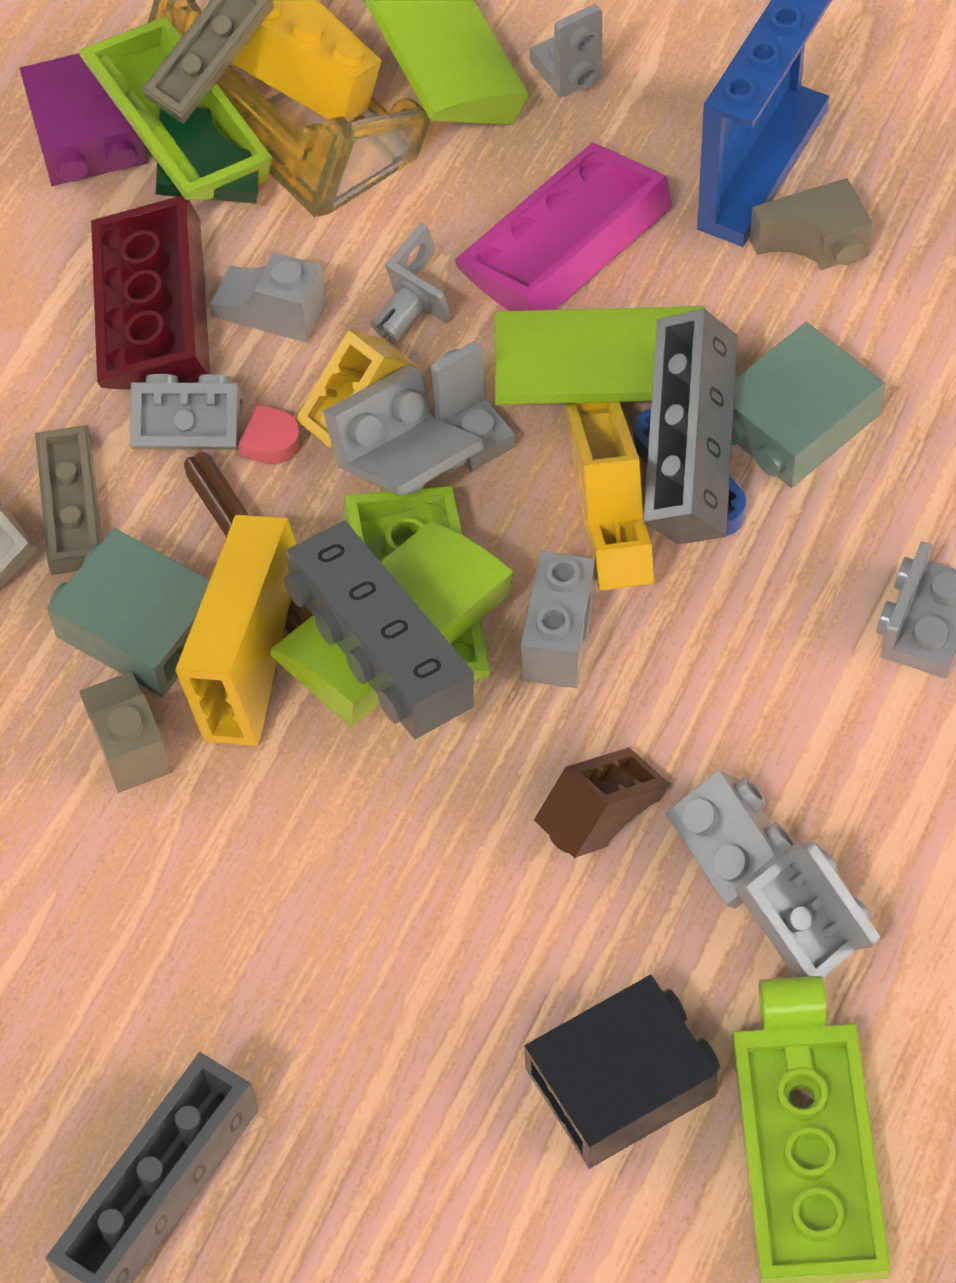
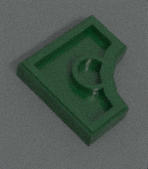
M159 108L160 122L201 178L253 156L249 150L239 148L223 138L213 124L210 109L196 108L183 124ZM157 161L155 195L181 196L180 191ZM259 170L216 188L213 199L209 200L256 204Z

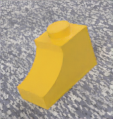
M348 329L297 415L296 421L325 445L333 449L323 414L324 410L406 365L417 369L419 367L384 339Z

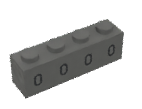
M706 309L657 319L643 522L678 545L726 537L738 335Z
M345 520L286 550L288 575L284 577V583L291 599L299 607L305 605L314 615L317 628L328 644L333 645L336 643L346 655L348 666L355 678L362 684L368 682L378 694L380 705L391 722L395 724L401 722L410 735L417 739L474 707V672Z
M202 1052L197 1054L45 1257L59 1283H133L257 1114L258 1107L251 1083Z

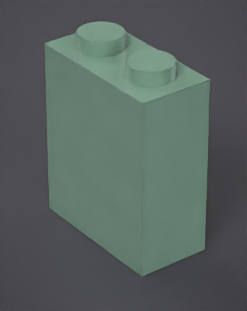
M805 322L735 378L731 444H738L754 457L759 467L766 474L773 477L777 476L790 488H793L880 415L885 382L808 322Z
M114 528L102 543H97L91 547L85 556L83 565L70 581L58 586L50 599L47 610L56 637L122 675L133 671L138 684L163 697L178 679L175 669L210 580Z

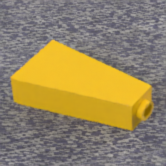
M235 515L175 671L204 742L258 746L277 665V661L270 656V651L282 641L291 601L284 583V577L288 575L286 550L297 544L288 518Z

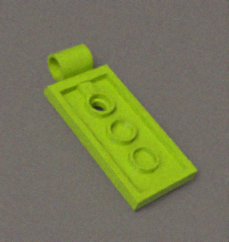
M822 976L759 980V1008L763 1030L732 1031V1046L759 1283H830L888 1279L891 1268L857 1025L850 1023L826 1026V996ZM797 1089H804L811 1093L814 1101L809 1107L799 1108L791 1102L790 1094Z

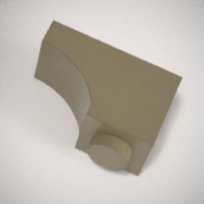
M848 178L753 206L749 240L757 255L769 252L795 253L815 261L820 270L840 264H851L859 258L868 256L873 222Z
M133 671L79 691L118 793L172 773L162 736L145 694H142Z

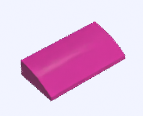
M592 142L455 259L456 266L478 288L508 311L556 310L672 208L667 177Z

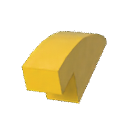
M620 402L564 403L579 502L591 558H596V581L599 591L655 584L652 543L646 525L643 522L639 457Z

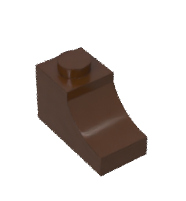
M630 747L566 766L534 821L549 834L551 842L557 848L577 858L607 847L611 839L628 821L645 808L661 800L670 783Z

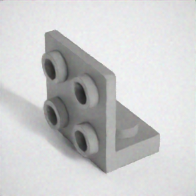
M410 365L404 366L323 411L338 467L399 496L419 491L423 488L425 482L446 470L461 467L466 463L467 458L484 449L481 437L432 417L421 370Z

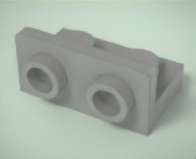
M147 375L146 383H131L130 447L132 449L239 450L240 403L244 402V391L238 383H231V377L226 375H200L199 383H178V377L175 375Z
M921 541L915 558L904 557L894 585V588L901 590L897 603L886 601L876 633L885 635L882 658L946 679L956 654V569L929 561L932 544Z

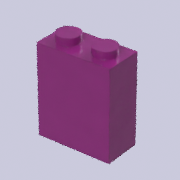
M80 53L19 67L51 186L75 182L84 178L148 163L144 142L80 57Z

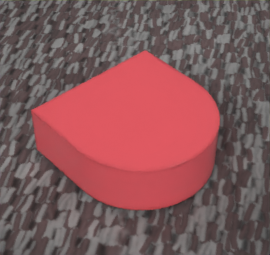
M257 404L238 444L239 455L269 464L281 463L290 459L296 454L301 443L298 423L291 414L285 411Z

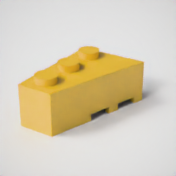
M272 0L273 10L231 63L341 128L369 108L381 59L317 0Z

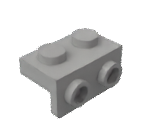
M718 770L668 810L666 815L726 906L736 909L744 902L735 889L784 847L796 844L779 823L774 822L771 824L761 809L766 804V800L751 780L745 776L738 779Z
M813 841L784 847L739 885L735 891L795 977L822 976L824 978L855 950L870 948L881 938L871 924L872 918L866 906L851 895L837 875L838 869L832 857Z

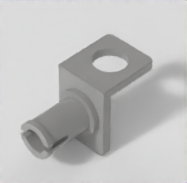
M422 223L418 225L385 264L396 294L377 317H374L370 322L372 328L382 338L385 339L389 333L388 342L393 344L400 340L401 335L421 311L428 312L445 323L452 317L445 294L416 276L435 253L429 228ZM420 245L416 258L409 266H406L411 252Z

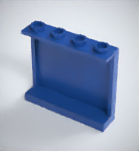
M771 0L705 101L703 108L697 230L744 247L750 237L752 207L773 200L826 114L829 96L801 86L805 43L833 0Z

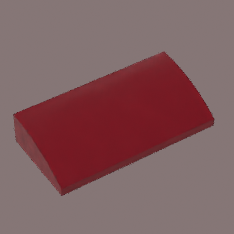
M183 195L91 220L97 383L101 388L131 390V383H146V376L151 374L175 375L178 377V383H198L200 375L210 374L201 222L191 202L185 200Z

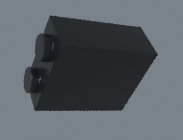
M651 974L524 1045L526 1071L589 1169L716 1096L717 1071L720 1070V1063L715 1052L704 1038L701 1037L695 1040L684 1024L687 1021V1016L680 1000L671 989L662 991Z

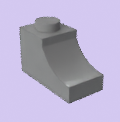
M275 252L272 253L267 265L263 267L240 268L230 265L210 303L212 317L308 343L327 305L322 266Z

